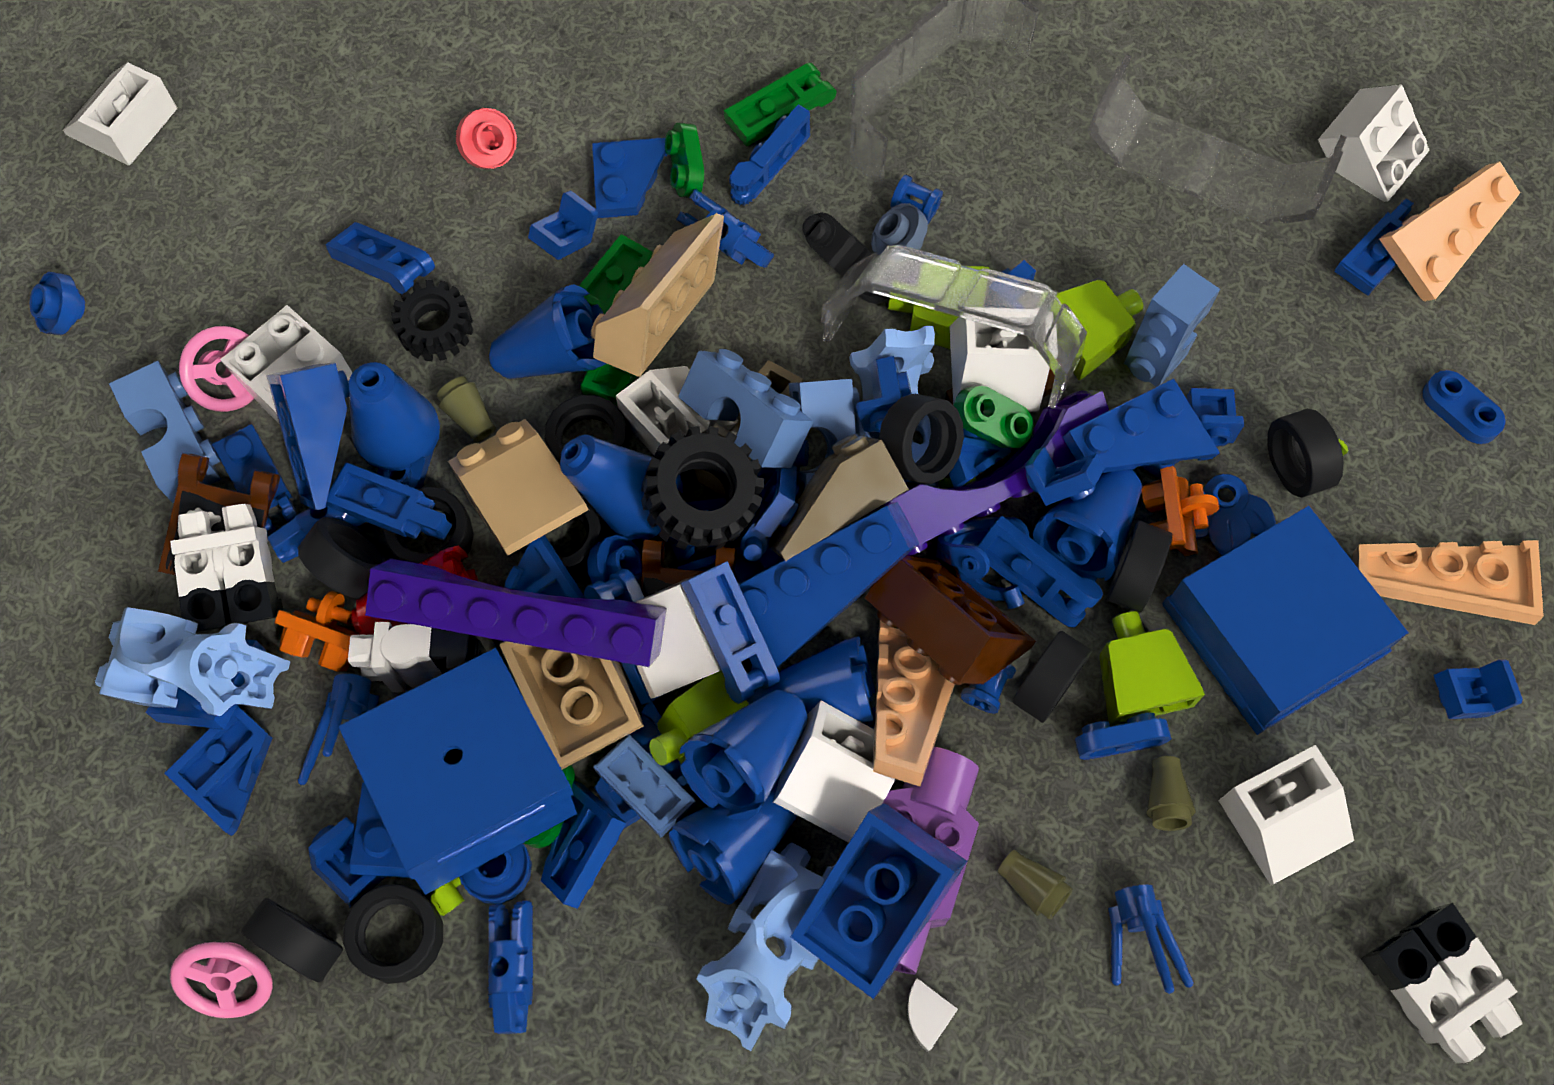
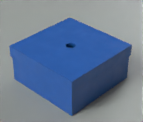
M1310 506L1305 507L1182 579L1174 593L1166 597L1162 603L1163 607L1256 735L1264 732L1384 658L1392 651L1390 648L1409 633Z
M497 648L338 726L406 873L411 880H416L425 895L577 814L571 795H573L571 786Z

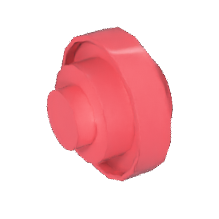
M482 108L469 112L461 119L456 130V144L460 154L467 163L480 169H494L506 164L515 152L517 135L513 124L503 113L496 109Z

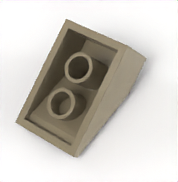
M852 434L832 446L834 453L822 461L796 501L798 508L793 518L786 527L779 526L768 544L773 552L787 561L909 490L882 440L865 437L864 435L857 437L856 434Z

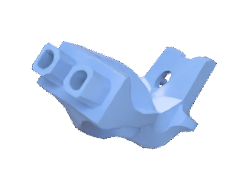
M924 326L918 330L906 332L896 329H884L871 346L850 354V365L860 377L863 401L882 398L876 359L894 356L899 373L907 371L911 393L919 395V377L921 374L928 373L934 362L933 353L930 352L934 346L935 338L933 326ZM854 414L855 431L859 432L861 436L864 435L865 437L878 439L880 432H864L858 414ZM928 415L919 422L916 431L920 432L923 437V443L920 445L912 440V457L915 463L924 455L929 445L931 426ZM903 479L904 482L907 483H916L913 481ZM939 481L923 485L939 488Z
M127 607L124 608L121 621L113 622L109 634V639L113 645L108 663L99 667L95 683L101 687L99 691L101 695L143 706L176 708L178 702L176 694L179 687L198 700L206 713L222 716L234 704L272 709L275 699L273 683L278 674L289 669L291 661L249 646L245 641L246 625L232 623L225 626L219 633L197 635L198 623L165 613ZM238 672L245 678V683L241 687L234 686L231 678H234Z
M789 843L780 854L771 850L748 892L737 907L728 930L733 933L738 931L746 933L742 940L718 961H711L703 966L697 976V980L706 989L709 996L705 1021L715 1027L731 1031L740 1039L742 1047L749 1051L753 1049L766 1023H772L785 1029L791 1017V1004L784 996L787 980L800 966L812 970L819 958L790 936L834 866H828L822 877L806 869L811 856L807 850L794 843ZM759 904L765 905L755 920L752 919L751 913L754 907ZM776 937L782 956L777 957L770 951L766 945L767 938Z

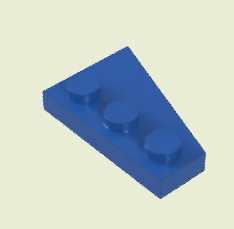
M1175 379L1068 431L1062 437L1076 461L1097 453L1105 468L1102 473L1131 470L1138 466L1161 463V466L1177 464L1179 461L1198 459V461L1209 460L1220 454Z

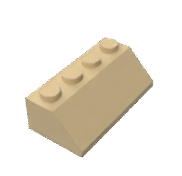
M716 213L677 230L664 245L659 244L655 248L651 260L644 268L639 267L636 270L632 282L626 290H620L616 294L610 309L605 314H599L595 319L591 329V337L595 339L593 358L641 377L712 286L715 279L723 228V215Z

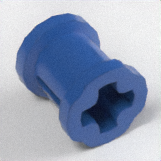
M905 174L894 191L890 207H895L901 203H910L925 214L929 224L941 203L943 191L938 188L934 191L912 182V177ZM912 195L923 200V203L912 200L910 196Z
M1010 664L986 683L970 684L968 688H963L961 699L965 703L987 713H998L1000 709V702L998 700L1007 679L1014 677L1015 667Z

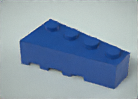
M898 502L872 513L814 544L787 561L784 560L739 584L777 669L788 662L801 648L817 636L830 622L845 611L868 588L919 544Z

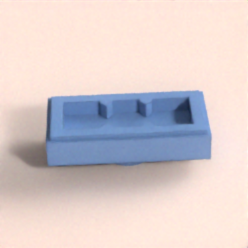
M630 735L624 737L594 766V770L660 838L696 805L695 800Z

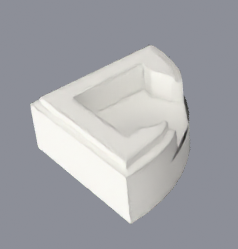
M917 978L908 996V1019L915 1039L929 1052L958 1009Z

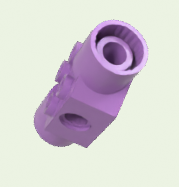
M934 747L921 787L904 782L902 789L889 791L883 803H886L968 861L979 823L969 814L967 807L979 767L973 761L960 754ZM966 865L894 971L916 974L930 928L945 926L951 917Z

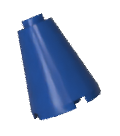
M575 284L560 288L492 341L489 353L491 366L503 377L514 379L595 370L606 365V363L593 358L595 339L591 337L593 323L599 314H603V311L598 304L590 306L583 297L589 294L584 288Z
M366 363L352 373L349 379L351 437L354 447L363 459L371 466L382 470L395 471L412 467L411 463L417 461L422 456L424 459L428 457L435 448L440 434V422L436 410L430 401L382 363Z
M590 435L578 436L564 446L560 461L562 473L616 535L624 536L628 540L640 539L644 542V539L651 540L661 532L658 525L653 528L647 521L650 513L648 510H643L641 502L644 492L641 491L643 479L653 457ZM679 474L676 478L677 490L683 494V482Z
M1132 469L1102 473L1095 485L1096 489L1091 494L1076 501H1072L1070 497L1062 500L1037 522L1033 531L1034 541L1081 578H1088L1094 582L1097 578H1105L1104 581L1110 579L1118 568L1142 492V483Z
M859 636L848 638L779 671L780 680L777 684L768 689L760 687L754 690L751 698L747 699V702L751 704L772 691L782 690L798 696L804 703L807 714L822 700L872 729L875 726V708H870L869 701H873V694L876 692L864 646H859Z
M775 690L690 737L680 748L679 754L685 752L686 760L680 767L691 789L710 808L714 809L719 803L723 807L732 810L726 816L728 818L748 820L756 815L763 807L808 723L804 703L793 693Z
M778 777L761 810L748 820H733L726 817L732 810L718 803L714 809L707 806L677 821L671 827L673 829L669 832V839L681 864L688 873L695 867L706 878L699 885L721 903L730 905L743 895L761 869L771 850L774 851L798 817V815L773 802L780 777Z

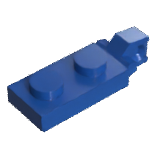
M347 462L342 467L328 493L326 503L328 507L404 537L409 536L416 539L420 531L432 537L445 540L452 527V523L447 521L445 514L432 510L435 506L434 501L426 498L422 491Z

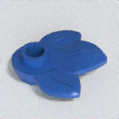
M1220 474L1211 478L1203 490L1204 494L1214 495L1218 498L1219 510L1207 516L1208 527L1205 529H1195L1196 539L1209 535L1213 546L1223 556L1249 541L1251 534L1258 536L1275 526L1276 521L1269 504L1260 497L1248 494V489L1240 478L1231 474ZM1222 488L1230 489L1234 494V500L1231 502L1221 501L1218 497V491Z

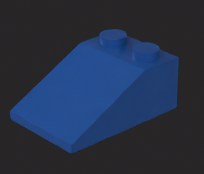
M336 363L316 364L266 375L300 502L314 510L326 507L347 412L345 398L349 397V383L345 372L337 370Z
M883 803L868 811L790 937L874 999L939 907L968 861L886 803Z

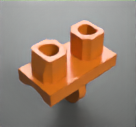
M1174 466L1160 469L1161 479L1142 486V498L1148 511L1152 513L1166 509L1167 520L1151 523L1150 525L1172 533L1169 550L1178 549L1184 556L1198 554L1195 529H1205L1208 527L1207 516L1219 510L1218 498L1214 495L1204 494L1202 484L1196 483L1189 486L1186 478L1177 476Z
M330 591L324 596L323 600L311 597L307 602L306 609L317 613L316 617L299 610H295L293 613L279 610L274 622L284 626L279 651L301 658L308 657L313 641L316 638L325 642L318 664L337 672L347 671L350 666L348 662L350 636L359 634L356 631L337 625L338 621L348 625L352 622L351 611L344 609V595L336 591Z

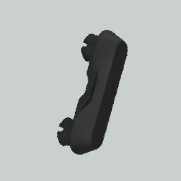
M820 212L805 219L802 230L807 243L865 301L878 304L889 298L892 285L894 284L891 274L852 233L828 213Z

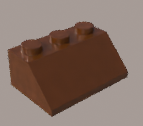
M906 555L874 583L865 597L878 610L876 615L882 622L890 627L899 628L909 637L906 641L907 644L919 654L930 656L940 665L938 668L939 673L956 685H962L963 683H986L1029 651L1036 642V640L966 581L962 582L959 580L954 571L939 560Z

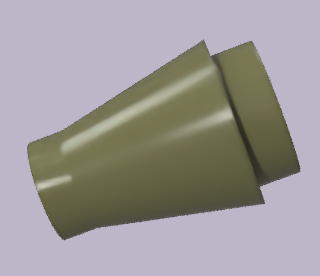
M458 377L449 381L438 391L439 408L468 433L475 443L482 441L496 430L475 383L468 382L465 377Z
M1174 756L1155 758L1152 761V778L1147 816L1152 819L1153 827L1164 831L1186 829L1192 825V816L1196 813L1181 769V760Z
M1013 850L1004 859L997 871L1008 881L1036 916L1042 914L1049 920L1058 913L1073 891V888L1065 883V876L1022 856L1016 850Z

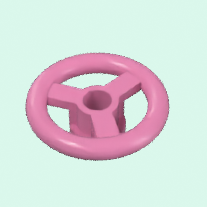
M215 326L197 333L185 345L179 361L180 380L187 394L197 404L209 410L229 412L246 406L254 399L227 368L220 376L216 373V365L221 362L220 359L249 336L247 333L229 326ZM217 339H228L223 351L209 350L199 358L198 364L193 365L197 352L205 344ZM202 378L206 382L215 385H226L234 397L229 399L211 397L198 387L195 379Z
M207 942L192 946L175 959L170 971V982L178 998L193 1010L217 1018H236L254 1013L265 1005L270 998L273 988L272 976L265 963L243 946L231 942ZM208 958L205 966L195 963L198 960ZM253 975L257 982L256 992L249 999L237 1002L234 993L237 982ZM187 978L206 984L209 990L216 993L218 1002L198 994L189 985Z

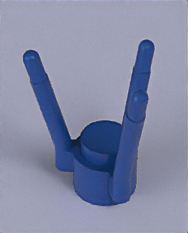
M355 674L335 675L332 690L327 695L324 712L298 778L300 785L307 783L324 739L325 744L322 754L325 757L331 756L339 733L338 726L341 725L342 719L351 720L361 715V712H367L378 706L379 696L370 694L371 680Z
M1136 885L1116 891L1117 906L1108 908L1111 921L1112 984L1118 986L1121 983L1123 924H1127L1128 932H1146L1158 974L1166 993H1173L1174 985L1156 927L1162 936L1183 984L1186 987H1192V977L1166 921L1161 900H1156L1153 885Z

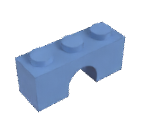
M1185 264L1175 272L1151 299L1124 362L1137 379L1150 382L1156 387L1166 380L1188 355L1197 337L1193 330L1209 313L1220 289Z
M719 349L718 353L698 351L678 397L705 420L736 421L740 412L741 422L736 434L738 437L734 443L739 447L746 443L752 449L749 457L752 460L758 459L761 467L791 468L814 421L799 410L801 405L796 400L779 394L771 388L772 382L767 377L746 368L742 364L743 358L727 349Z
M156 361L109 383L124 417L140 435L156 428L167 427L164 437L157 444L141 451L157 487L172 503L175 501L178 488V467L182 453L209 458L208 469L202 483L211 485L221 480L215 467L221 460L209 439L202 441L198 431L205 428L204 424L192 405L185 406L182 398L188 394L176 372L169 375L159 361Z
M852 379L789 383L790 397L801 405L799 410L814 421L811 427L819 430L825 437L827 442L826 457L834 453L832 446L852 434H856L857 437L861 436L859 432L855 431L854 414H857L856 404L860 402L857 388L852 385ZM818 467L811 470L797 471L796 485L799 486L797 499Z

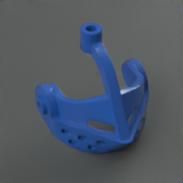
M1000 517L963 522L964 528L948 536L938 535L935 557L951 568L959 580L962 582L966 581L987 599L1005 601L1008 609L1017 608L1025 603L1018 585L1001 588L992 586L981 579L989 572L990 561L987 554L978 545ZM1004 517L1029 536L1027 526L1020 519Z

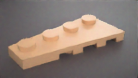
M1501 162L1486 165L1455 186L1454 191L1446 196L1439 197L1429 204V208L1420 214L1411 216L1402 223L1401 227L1395 231L1388 232L1379 240L1420 299L1423 301L1435 300L1520 194V191Z
M1538 540L1522 541L1520 545L1503 546L1502 541H1483L1480 546L1458 547L1457 542H1439L1436 547H1418L1416 543L1359 544L1353 552L1354 564L1381 597L1536 625L1544 617Z
M880 620L877 640L873 772L921 787L955 684L945 679L939 673L938 668L940 665L930 656L921 655L913 650L906 642L909 637L899 628L890 627Z

